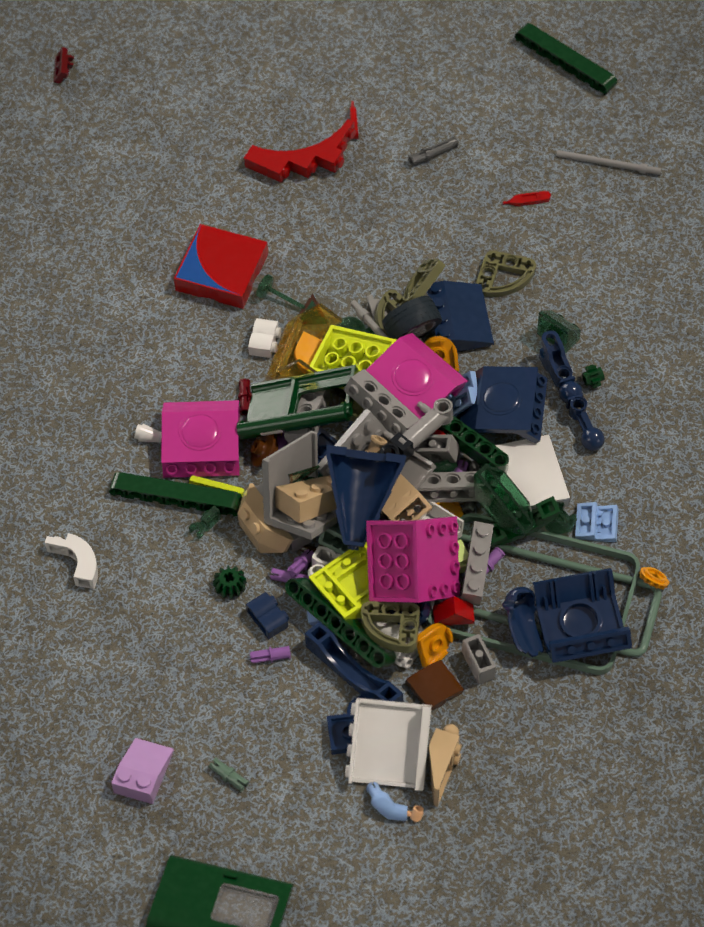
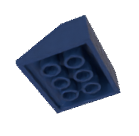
M454 281L434 282L427 291V295L434 301L442 318L440 325L434 329L435 335L450 339L454 343L457 352L494 345L481 284Z

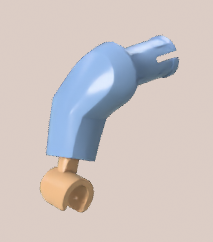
M373 782L374 786L372 783L367 785L366 790L372 798V806L387 819L406 821L407 817H410L415 822L422 819L424 814L423 807L415 805L412 811H408V806L394 803L386 792H382L377 782Z

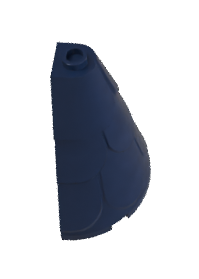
M327 445L326 457L343 544L348 545L347 549L359 551V547H364L367 542L366 521L379 520V514L392 493L391 490L405 465L406 455L381 454Z

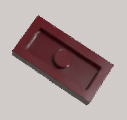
M63 46L55 57V83H61L63 79H66L69 69L74 65V63H71L74 56L67 55L68 48Z

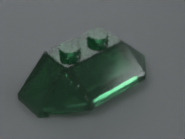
M486 463L474 474L475 498L499 528L524 536L536 525L529 501L505 471Z

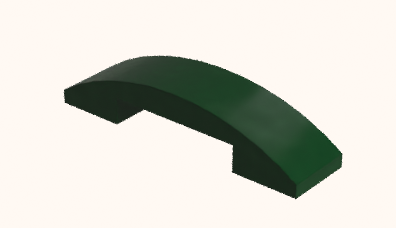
M554 496L537 503L536 509L504 524H501L500 521L493 524L491 546H498L521 539L553 521L561 514Z

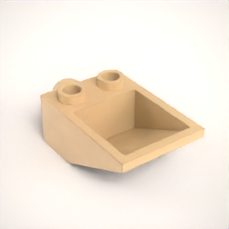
M400 473L381 513L387 520H421L432 510V506ZM414 507H421V512H415Z
M454 724L446 725L443 730L436 728L429 744L428 764L433 803L437 807L454 765L458 766L461 759L460 751L462 745L459 744V729Z

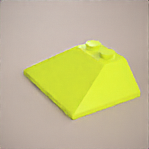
M367 542L364 547H359V551L349 549L309 576L311 582L345 620L362 619L361 607L364 603L369 602Z

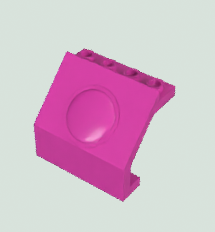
M413 333L397 339L366 369L369 374L419 419L425 413L417 407L418 402L421 401L430 408H433L436 400L447 398L450 394L457 396L468 382Z
M239 400L163 403L161 444L163 478L240 476L239 436L237 433V423L240 421Z

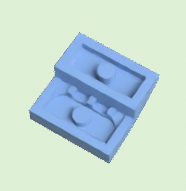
M469 370L462 375L468 382L457 396L452 394L448 396V399L453 404V416L455 417L475 404L477 397L475 371Z
M596 502L577 503L575 538L580 540L617 542L618 506H598Z

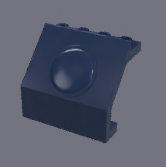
M483 366L475 371L477 378L475 404L461 413L460 421L478 434L515 433L535 444L540 442L548 378L538 373V367Z
M611 568L532 582L536 612L545 648L552 663L632 648L631 631L629 627H624L615 596L613 571Z

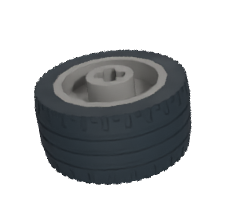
M428 295L407 301L389 312L382 320L388 337L392 339H399L410 333H413L420 339L438 327L442 322L441 315L434 301Z

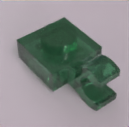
M213 506L210 510L205 511L201 517V522H195L189 526V532L192 533L194 530H199L196 533V537L198 539L201 538L206 531L208 532L221 519L220 510Z

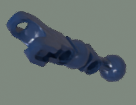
M555 331L544 332L541 338L543 348L539 351V359L558 388L560 399L566 403V408L569 409V416L579 422L583 431L581 434L582 446L589 451H597L605 442L604 433L600 429L593 427L586 413L587 400L584 398L581 386L575 382V376H572L573 372L566 358L564 346L559 335ZM552 338L555 340V343L549 345L546 339Z

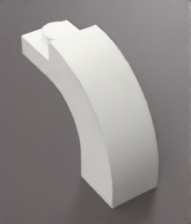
M68 533L66 540L57 536H47L45 540L47 552L66 555L77 562L73 576L75 586L95 589L98 579V567L95 554L90 545L82 538Z

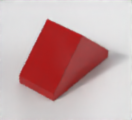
M452 596L433 606L434 624L441 623L445 626L475 624L473 604L458 597Z

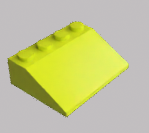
M331 325L309 365L308 371L313 373L350 365H356L358 372L363 369L366 370L397 339Z

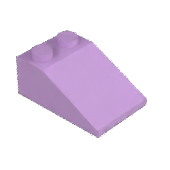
M135 738L118 765L111 783L113 792L153 804L174 749Z

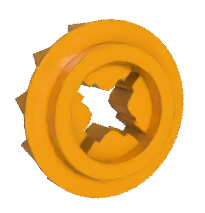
M642 567L640 569L639 577L644 580V583H648L656 589L668 587L669 580L661 571L652 567Z

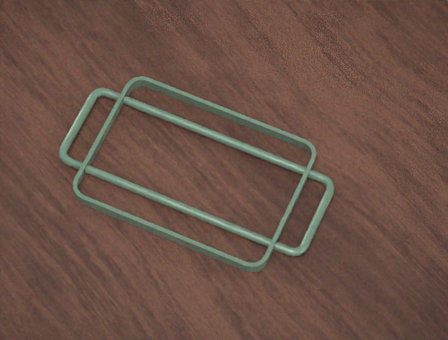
M474 513L465 514L460 517L464 520V524L474 521L492 525L499 521L501 524L507 522ZM537 530L528 535L631 562L635 567L634 577L613 572L614 580L631 584L622 617L624 627L635 587L647 588L654 592L640 647L637 649L631 648L615 651L612 653L609 663L599 667L574 660L552 663L547 653L539 651L536 657H531L527 653L524 654L517 650L513 644L481 636L484 644L487 647L594 675L608 673L614 666L617 653L631 657L643 655L649 646L662 591L660 588L656 589L638 578L640 571L638 558L634 554L623 550L543 530ZM462 534V537L458 538V540L469 543L470 535ZM506 544L490 547V549L498 547L505 553L584 573L602 570ZM438 599L429 601L431 611L430 616L427 619L428 626L434 624V621L431 618L433 613V606L445 600ZM473 607L474 616L508 625L507 616ZM536 624L538 632L542 633L540 625ZM451 629L453 638L464 640L475 636L471 633Z

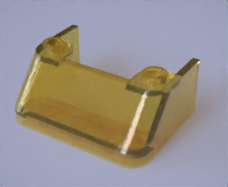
M321 303L293 317L285 327L269 368L268 376L275 380L317 372L301 359H295V347L303 331L323 341L331 325L336 326L343 319Z

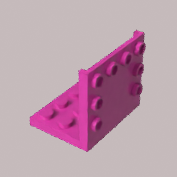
M457 516L422 520L366 521L369 601L420 603L460 596Z

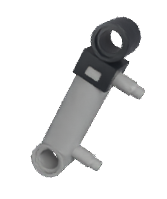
M440 398L434 402L433 408H430L421 401L418 402L417 407L425 415L403 434L398 432L396 435H393L387 430L384 431L383 436L390 443L383 445L380 453L406 455V460H408L414 454V449L442 425L451 423L453 420L452 402L447 398Z

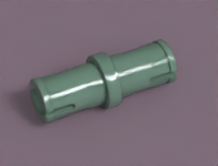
M215 757L212 760L214 764L211 762L208 768L221 776L225 783L229 782L240 792H243L244 786L247 787L249 781L236 773L235 768L228 767Z

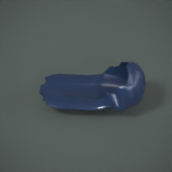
M516 587L506 595L502 606L508 617V625L516 649L524 654L527 653L531 657H536L539 651L543 653L544 647L535 623V611L537 610L535 607V595L530 588Z

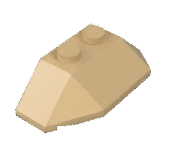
M250 483L242 497L238 510L240 527L259 553L287 552L293 537L288 531L264 523L263 496L255 485Z

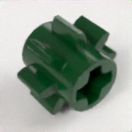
M596 365L585 367L586 372L582 373L584 384L586 386L590 385L593 389L602 386L600 381L605 380L601 367L596 368Z

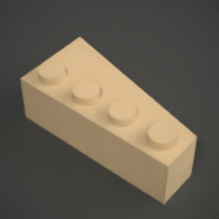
M331 475L275 486V507L298 523L337 509L331 486Z

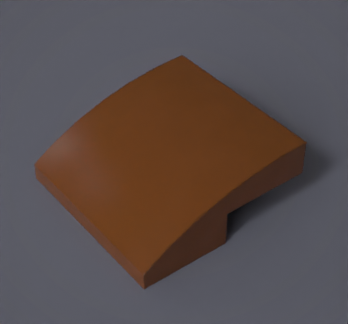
M441 660L417 671L405 681L422 704L432 705L431 711L443 706L447 700L459 696L464 691L463 687Z

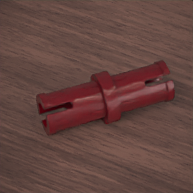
M246 378L239 381L238 400L240 402V415L248 414L252 397L251 381Z

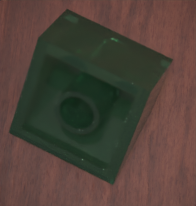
M542 310L539 312L537 334L542 337L544 332H557L563 343L565 353H567L580 340L581 329L552 310ZM552 338L546 339L551 344L555 343V340Z

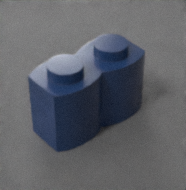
M264 592L246 604V611L269 640L288 628L289 617L284 610H280L277 607L278 603L273 595L269 596Z

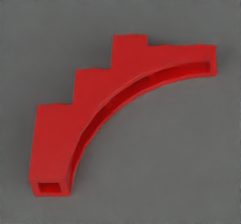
M347 119L342 127L329 138L303 149L276 151L252 145L243 157L245 167L280 183L284 178H288L290 171L309 178L316 171L317 166L336 173L338 168H341L344 164L343 152L346 150L347 143L355 136L354 121Z

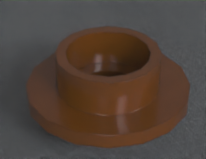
M274 434L261 436L253 442L251 446V463L257 468L262 467V460L278 451L279 446L276 443Z

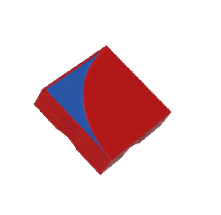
M200 224L174 276L175 291L197 297L210 298L219 303L243 309L252 291L254 280L260 274L268 256V242Z

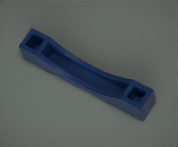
M318 622L304 633L306 648L365 699L404 702L403 693L391 682L380 679L364 669L344 649L335 635L321 622Z

